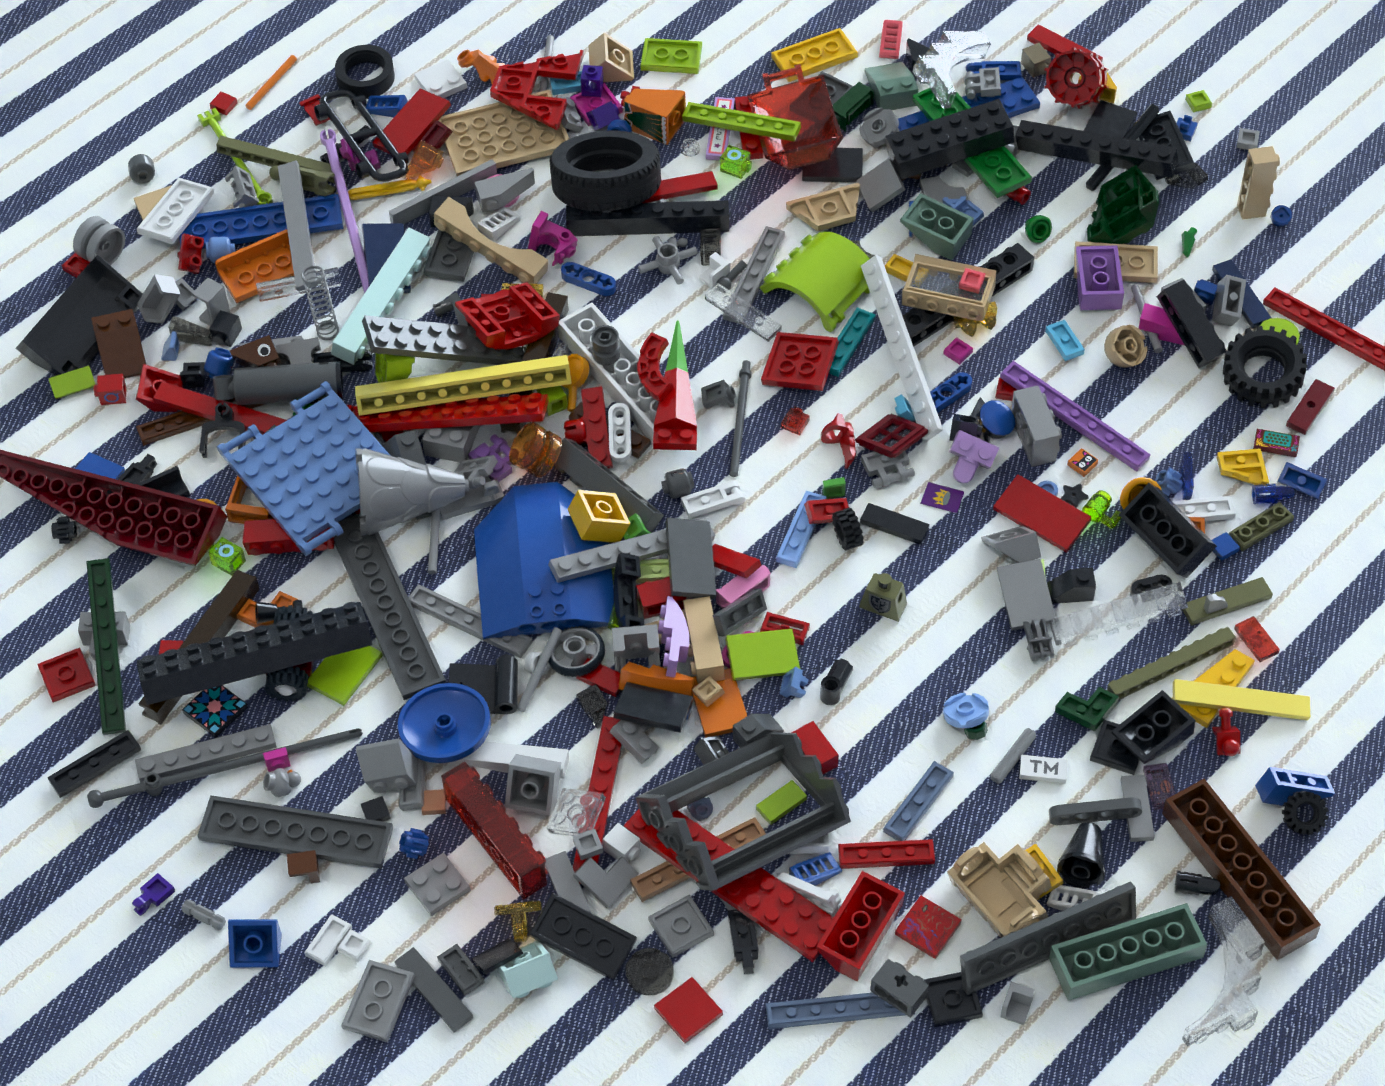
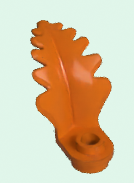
M468 49L464 50L457 57L461 68H468L473 65L480 79L484 82L490 79L491 84H493L499 66L505 65L504 63H497V59L494 56L485 55L479 49L471 52Z

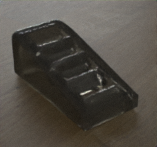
M720 228L700 230L701 265L706 266L710 265V256L716 252L721 256Z
M172 317L168 326L169 332L171 334L172 331H176L179 342L212 346L213 342L209 329L179 317Z

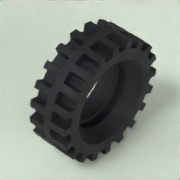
M1257 326V331L1253 332L1250 328L1245 329L1244 336L1238 333L1235 335V341L1229 342L1223 365L1225 385H1230L1229 392L1231 395L1235 392L1238 393L1237 400L1240 402L1246 399L1249 401V406L1253 407L1254 403H1260L1261 408H1266V404L1272 403L1273 408L1278 407L1279 401L1282 400L1286 404L1290 401L1291 395L1294 397L1298 395L1299 388L1303 386L1306 373L1307 354H1303L1304 347L1302 344L1296 345L1297 338L1294 335L1290 338L1287 337V331L1284 329L1279 333L1274 331V326H1270L1269 330H1263L1262 326ZM1253 357H1272L1281 363L1284 368V375L1274 382H1259L1247 375L1244 366Z

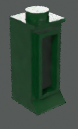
M858 82L829 108V111L834 113L829 118V122L846 132L847 124L849 125L870 105H874V90Z

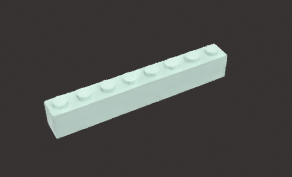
M411 228L407 229L332 342V355L353 365L358 358L361 359L363 357L366 345L369 344L362 324L364 316L385 317L387 314H391L394 302L396 300L399 301L403 295V288L405 285H410L413 273L418 272L421 268L422 259L429 256L432 248L429 246L430 237Z

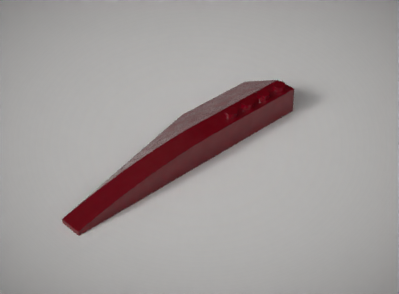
M0 450V477L120 547L196 566L218 539L227 520V515L218 505ZM111 490L113 493L108 494L107 491Z

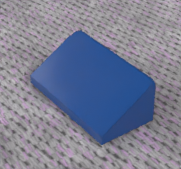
M1286 462L1277 482L1318 499L1328 480Z

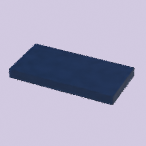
M403 223L362 224L368 286L371 285L403 237ZM405 285L403 293H410L411 285Z

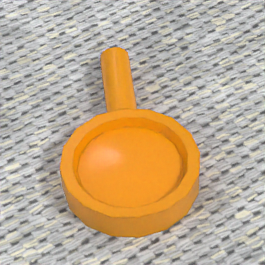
M578 354L567 356L572 384L561 385L568 389L569 412L576 408L577 389L585 383L589 374V362Z

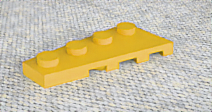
M1234 649L1194 681L1238 687L1253 667L1255 660ZM1178 704L1195 719V722L1205 728L1210 725L1220 710Z

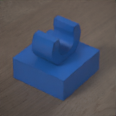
M1184 115V119L1178 118L1177 126L1183 139L1191 142L1198 123L1192 121V116Z

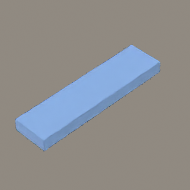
M810 491L805 492L776 556L777 563L797 568L816 524H809L804 504L809 500L827 499L826 496Z

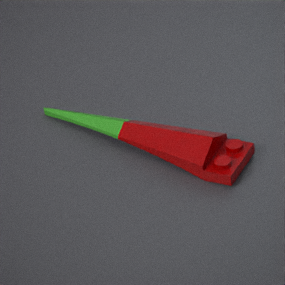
M677 320L664 378L672 382L674 388L658 403L654 422L653 449L697 451V422L679 320Z

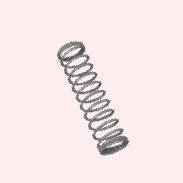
M309 266L303 270L301 277L306 289L317 335L322 340H332L338 335L339 326L325 273L319 266ZM315 268L321 270V272L311 271L305 274V272L310 269ZM310 273L322 275L321 277H311L305 280V277ZM318 278L316 281H309L310 279ZM322 284L320 288L308 289L310 286ZM324 290L322 293L310 295L312 291ZM325 296L323 299L311 300L313 297ZM323 300L327 301L325 304L313 306L314 303L321 302ZM328 306L326 310L314 311L316 308ZM330 312L328 315L316 317L318 313ZM331 317L330 320L322 321L320 323L317 322L318 319ZM325 325H331L327 328H322ZM333 325L335 326L333 331L329 333L319 332L320 330L329 329ZM337 328V332L333 336L327 338L321 336L331 334Z

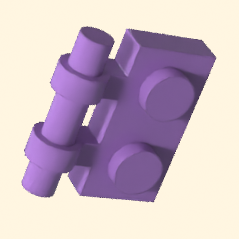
M493 434L490 437V441L494 445L489 447L484 442L468 453V458L470 460L494 455L498 463L488 477L492 481L498 480L500 482L513 473L511 464L515 463L517 466H520L524 460L520 457L517 450L511 449L507 445V441L504 438H499L496 434ZM502 451L506 456L501 458L498 453Z

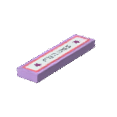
M715 97L714 106L734 110L735 98ZM710 126L706 149L707 160L726 161L730 130Z

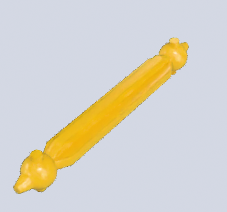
M419 175L417 180L407 179L353 188L348 191L350 200H359L412 191L417 187L424 191L426 186L432 182Z

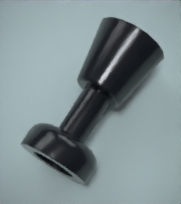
M302 600L293 601V608H296L297 605L300 606V609H303ZM256 602V623L274 620L275 612L282 607H277L276 604Z

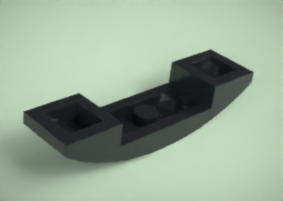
M626 553L618 554L614 574V607L619 628L644 625V618H640L638 614L636 580L641 577L639 556Z

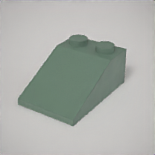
M903 62L865 68V74L870 88L874 90V99L878 108L896 110L916 106L913 102V95L917 94L919 89L913 74Z
M922 193L917 196L900 219V222L933 252L950 260H953L972 234L974 221L973 217Z

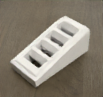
M504 206L481 220L477 224L478 231L489 240L495 242L520 219V215Z
M1060 885L1051 891L1047 906L1064 911L1078 904L1079 900H1082V902L1087 901L1096 895H1100V892ZM1060 893L1064 894L1062 901H1058ZM1070 896L1073 897L1071 903L1068 902Z

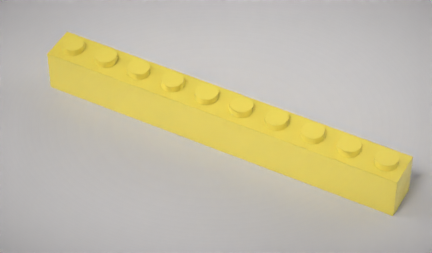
M563 355L355 386V396L360 416L572 384L568 357Z

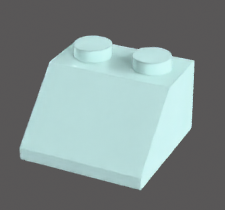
M534 941L520 947L523 952L522 955L497 968L512 998L525 997L530 994V991L536 988L549 987L553 981L558 980L550 954L539 941Z

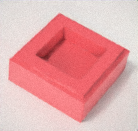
M965 268L959 282V289L979 294L985 280V273Z

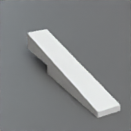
M484 741L475 752L451 763L508 773L510 762L516 754L561 762L560 778L564 779L570 758L568 749Z

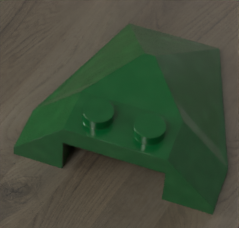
M1136 165L1101 185L1096 200L1098 207L1096 211L1092 212V225L1089 224L1087 227V241L1127 244L1140 234L1147 233L1154 226L1159 206L1158 190Z

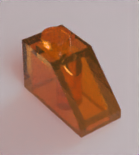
M424 141L419 142L408 165V171L402 178L407 180L434 171L436 167L440 168L444 161L442 157L444 152Z

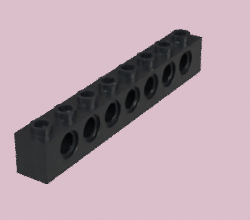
M1016 243L1012 247H1007L996 257L990 258L982 266H978L996 270V282L992 296L1033 271L1035 257L1019 243ZM962 277L939 292L981 301L988 281L983 282L979 294L959 289V282ZM914 307L903 315L913 347L960 318Z

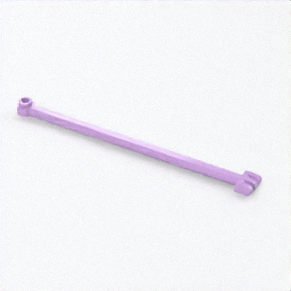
M324 129L320 133V140L326 147L331 170L335 174L334 181L365 294L369 288L365 254L335 146L336 134L334 130L328 129L329 139L327 140Z

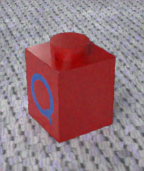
M123 374L97 376V384L94 385V395L99 398L101 405L126 403L127 386Z

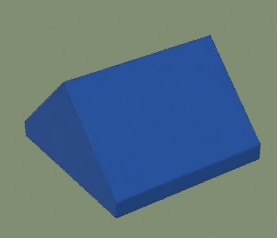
M277 919L228 920L230 968L279 967L282 933Z

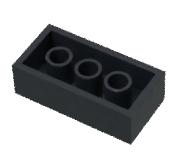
M1148 483L1119 514L1182 577L1187 578L1217 547L1158 487L1151 483Z

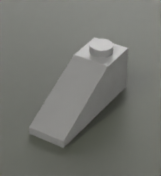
M524 169L474 182L476 197L482 213L504 207L535 184L534 169Z

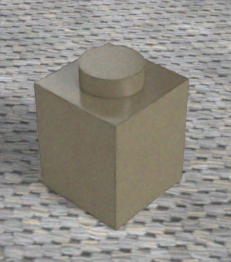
M1036 43L1022 49L1021 64L1033 78L1045 74L1047 71L1044 69L1049 67L1051 56L1042 45Z

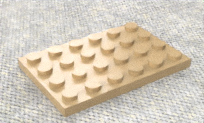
M550 90L531 94L535 96L552 97ZM502 102L444 115L438 120L453 131L444 144L456 176L492 159L496 163L497 169L552 155L561 143L569 139L562 122L559 130H555Z

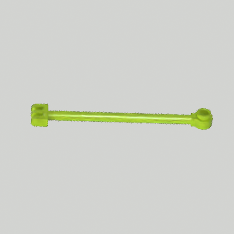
M216 108L211 109L213 115L209 111H205L206 118L202 114L197 115L203 127L210 125L218 138L220 136L227 137L217 123L221 120V117ZM231 156L238 167L250 173L259 201L257 205L273 203L272 195L261 189L243 160Z

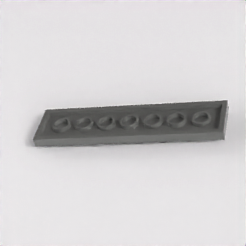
M367 315L362 320L371 353L495 365L522 362L525 354L523 346L511 349L486 347L476 336V330L472 326Z
M210 795L198 832L199 841L283 854L315 850L318 859L382 869L393 824Z
M1131 881L1117 886L1103 894L1096 895L1087 901L1076 904L1064 911L1055 913L1048 918L1032 923L1025 928L1011 932L1002 938L960 955L962 989L969 995L973 991L983 989L1048 960L1052 945L1136 919V887Z

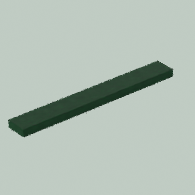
M110 559L86 561L102 734L122 733L126 731Z

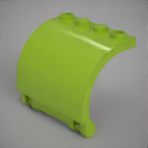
M819 232L813 236L807 235L801 241L802 245L799 248H794L788 254L789 258L782 260L776 266L777 270L774 273H769L763 279L764 283L759 288L764 294L776 288H783L796 293L806 300L819 314L825 330L832 332L836 328V324L841 323L845 319L844 312L863 292L866 294L870 293L861 265L870 258L849 239L833 232Z

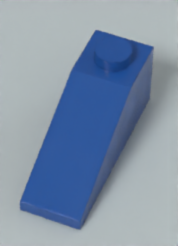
M1269 767L1255 784L1263 803L1283 806L1284 802L1288 801L1287 797L1289 795L1293 796L1295 792H1312L1319 795L1321 799L1333 797L1335 794L1328 777L1325 775Z

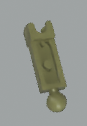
M274 165L269 170L270 177L274 180H280L278 166L280 165ZM299 167L303 190L315 192V194L321 196H328L335 192V187L330 186L327 182L329 178L335 177L333 172L324 170L320 172Z

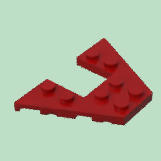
M580 50L578 54L564 56L562 53L553 57L537 58L536 62L524 64V61L512 65L499 66L490 89V97L555 130H559L567 107V99L531 95L538 76L576 80L584 58V50Z

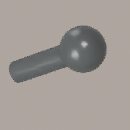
M741 260L726 276L721 277L717 281L716 289L720 292L729 291L732 286L731 282L746 268L747 264Z

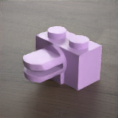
M959 430L948 451L959 456L953 470L954 479L959 483H968L973 479L978 466L986 469L991 468L999 447Z

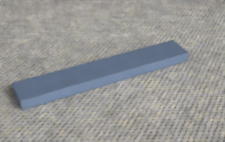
M872 992L765 1003L768 1030L905 1016L904 1013Z

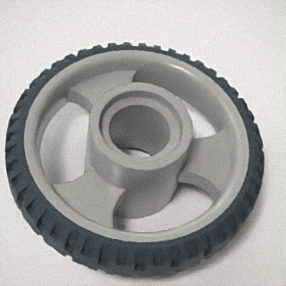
M584 626L565 628L562 630L550 656L549 665L554 671L564 676L580 677L584 676V674L587 675L602 663L605 655L604 641L591 628ZM580 636L587 637L595 643L586 646L585 640ZM560 643H563L565 657L557 661L555 651ZM589 656L593 657L589 662L584 664V662L587 658H589Z

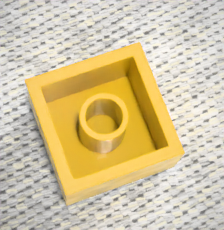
M578 490L568 507V512L581 540L619 542L630 526V522L616 493Z

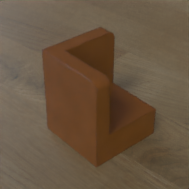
M315 850L287 854L289 877L308 875L311 884L320 882L319 863Z

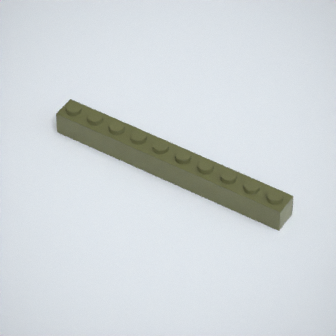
M220 136L216 144L217 153L271 167L297 160L299 167L320 172L323 170L332 172L329 163L225 136ZM334 177L327 180L328 182L335 183Z
M1229 627L1220 628L1215 633L1208 634L1201 640H1196L1188 646H1183L1178 651H1173L1165 657H1160L1153 663L1146 664L1145 667L1137 668L1132 673L1123 675L1120 679L1112 680L1108 684L1107 691L1119 696L1120 700L1234 645L1236 636Z

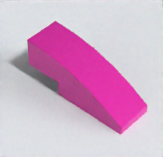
M1145 303L1138 328L1159 334V340L1184 345L1164 309Z

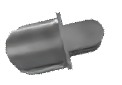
M1045 618L1040 619V625L1037 619L1032 620L1031 627L1029 621H1024L1023 625L1028 642L1027 650L1029 651L1030 660L1035 661L1036 658L1044 660L1045 657L1049 656L1054 658L1052 637H1049Z

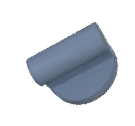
M704 797L687 805V809L695 819L704 820L712 814L713 804L709 797Z

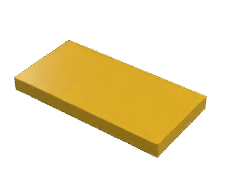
M841 28L771 52V58L788 82L858 57L857 50Z

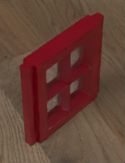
M891 413L858 436L855 441L859 443V446L889 458H896L928 434V429Z

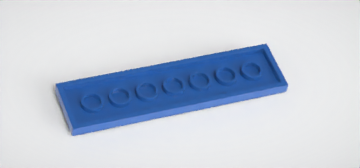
M1023 77L1001 83V95L981 97V93H976L974 99H968L967 95L962 97L971 108L1000 99L1009 118L1040 108V101ZM922 111L898 118V129L902 131L929 122V119Z
M338 194L304 198L310 234L344 229ZM283 202L199 213L182 234L185 233L203 238L204 245L202 249H206V242H209L211 237H228L231 244L263 240L287 229Z

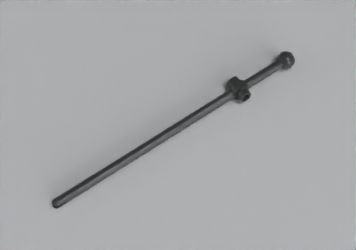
M356 728L285 747L288 755L357 738L362 736L363 733L361 732L362 729ZM265 752L162 778L156 773L151 772L145 776L142 783L102 793L99 790H92L87 794L88 803L92 808H99L103 805L104 801L144 791L151 796H158L161 794L164 786L265 761L263 755Z

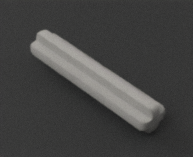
M1026 728L991 772L990 779L999 784L1004 780L1021 758V755L1024 754L1036 738L1034 730Z

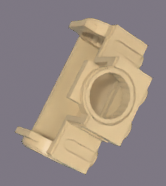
M983 842L979 847H973L963 853L957 859L954 866L947 871L952 884L958 887L960 893L970 904H973L975 910L985 921H988L991 928L1000 938L1025 928L1032 923L1048 918L1046 910L1037 899L1042 893H1046L1052 888L1050 879L1027 851L1022 850L1019 844L999 859Z

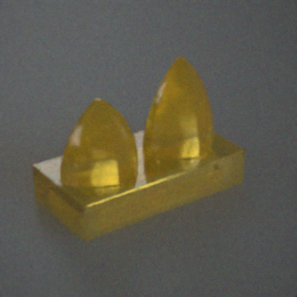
M996 302L989 303L983 322L954 316L955 328H961L971 337L976 332L977 324L981 323L984 327L992 330L997 320Z

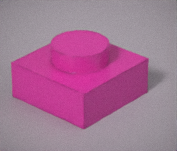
M286 747L263 753L268 772L274 771L277 768L284 769L291 766Z

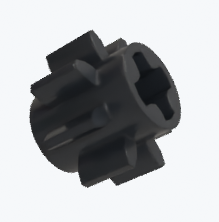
M68 516L58 517L56 519L57 522L52 523L53 539H59V544L70 543L72 538L77 537L76 522L70 521Z

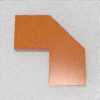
M279 591L271 604H276L277 607H288V605H292L293 601L298 599ZM251 599L247 600L237 614L238 620L255 628L274 624V620L256 623V602Z

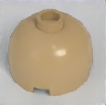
M1123 325L1115 328L1108 334L1104 343V351L1107 358L1114 365L1124 368L1142 363L1147 354V346L1144 347L1143 342L1145 336L1134 325Z

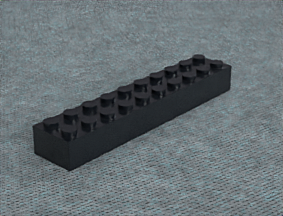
M348 602L341 607L326 608L314 614H303L299 618L292 620H280L273 625L258 626L254 630L235 632L231 636L223 638L216 637L201 644L193 643L178 650L170 649L163 654L155 656L147 655L136 661L146 704L150 705L373 644L361 603Z

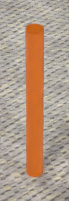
M291 55L245 104L247 109L252 110L297 61L294 55Z

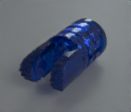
M1275 483L1252 485L1251 493L1254 505L1277 503L1278 500L1291 499L1295 495L1293 488L1290 486H1276ZM1262 493H1270L1268 495H1259Z

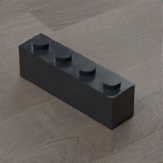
M1185 279L1164 289L1156 296L1198 368L1219 359L1225 354L1224 342L1219 339L1212 322L1206 317L1202 305L1196 300L1192 288L1186 283Z

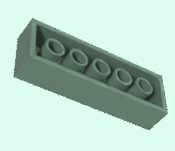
M1185 903L1052 945L1049 960L1067 1000L1070 1001L1204 958L1207 943L1188 904Z

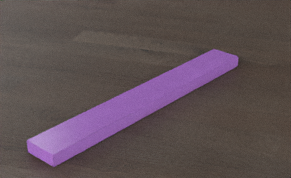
M1014 360L1000 373V378L1017 390L1039 386L1041 393L1046 395L1048 409H1051L1056 417L1136 472L1150 459V453Z

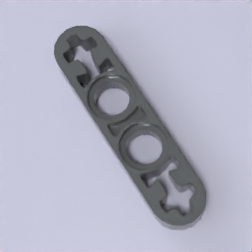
M1135 797L1055 805L1048 811L1049 821L1053 825H1069L1134 818L1142 814L1140 799Z

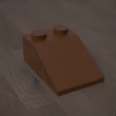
M133 309L92 317L93 330L105 375L123 374L124 378L141 375L142 366L146 364Z

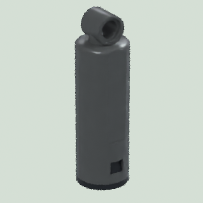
M341 361L235 368L233 375L213 377L214 397L216 400L235 398L237 405L284 403L301 399L319 388L320 384L327 381L332 390L340 399H343L344 388ZM324 394L314 401L322 400L327 396Z

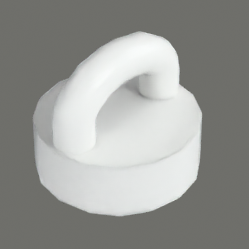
M535 651L529 653L525 660L524 669L533 674L542 652Z

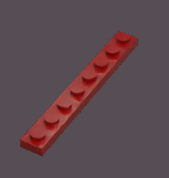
M607 716L603 717L580 833L595 829L602 845L622 744L610 733L612 727L620 719ZM577 849L573 863L574 872L587 860L580 859ZM601 854L591 857L598 865Z

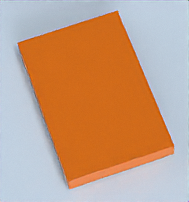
M731 668L724 669L725 680L716 681L725 693L708 707L694 693L692 694L705 738L733 732V725L747 717L737 682L733 681ZM693 676V688H695L698 685L696 676Z

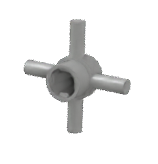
M655 236L652 241L657 248L656 260L638 266L640 274L658 268L663 274H671L678 285L682 284L684 279L678 270L680 260L697 255L696 247L678 252L674 244H663L660 237Z

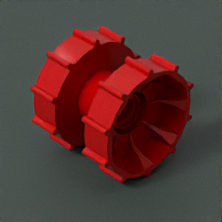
M1075 47L1061 54L1055 53L1056 57L1051 61L1049 67L1044 69L1047 71V85L1044 88L1050 91L1051 95L1055 98V103L1069 104L1072 108L1077 107L1078 109H1082V106L1092 103H1099L1098 99L1103 95L1105 89H1109V86H1107V72L1109 69L1105 68L1098 59L1099 55H1093L1091 52L1085 53ZM1076 73L1081 75V81L1078 84H1075L1072 80L1073 75Z

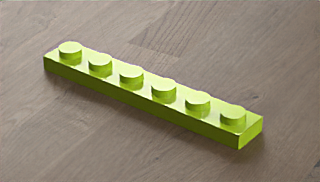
M688 102L682 115V119L685 122L794 142L801 129V122L693 102Z

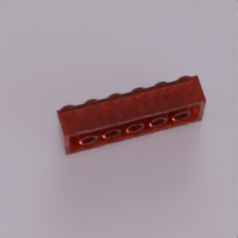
M464 761L441 775L446 801L521 898L524 900L546 886V875L548 872L545 868L546 859L541 851L536 852L532 847L533 843L526 833L524 835L521 833L519 824L514 817H509L506 814V808L500 800H495L487 783L483 784L480 781V775L474 767L470 768Z

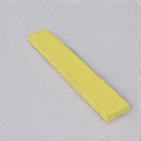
M1174 679L1173 700L1177 704L1215 709L1230 708L1232 711L1309 720L1311 717L1310 696Z

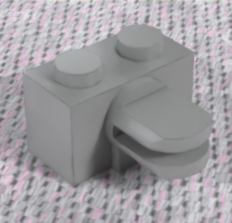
M80 612L78 633L83 646H90L89 652L95 661L91 612ZM115 612L118 645H128L130 624L126 612Z

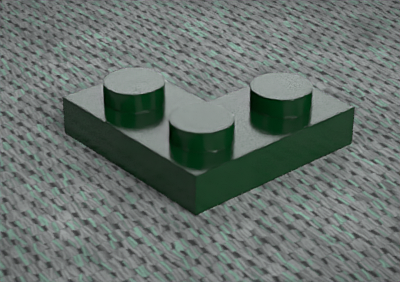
M1098 687L1088 701L1066 692L1056 704L1055 712L1096 731L1118 704L1119 696L1101 687Z

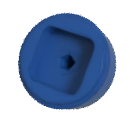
M1278 205L1271 212V221L1276 226H1286L1292 218V212L1287 206Z

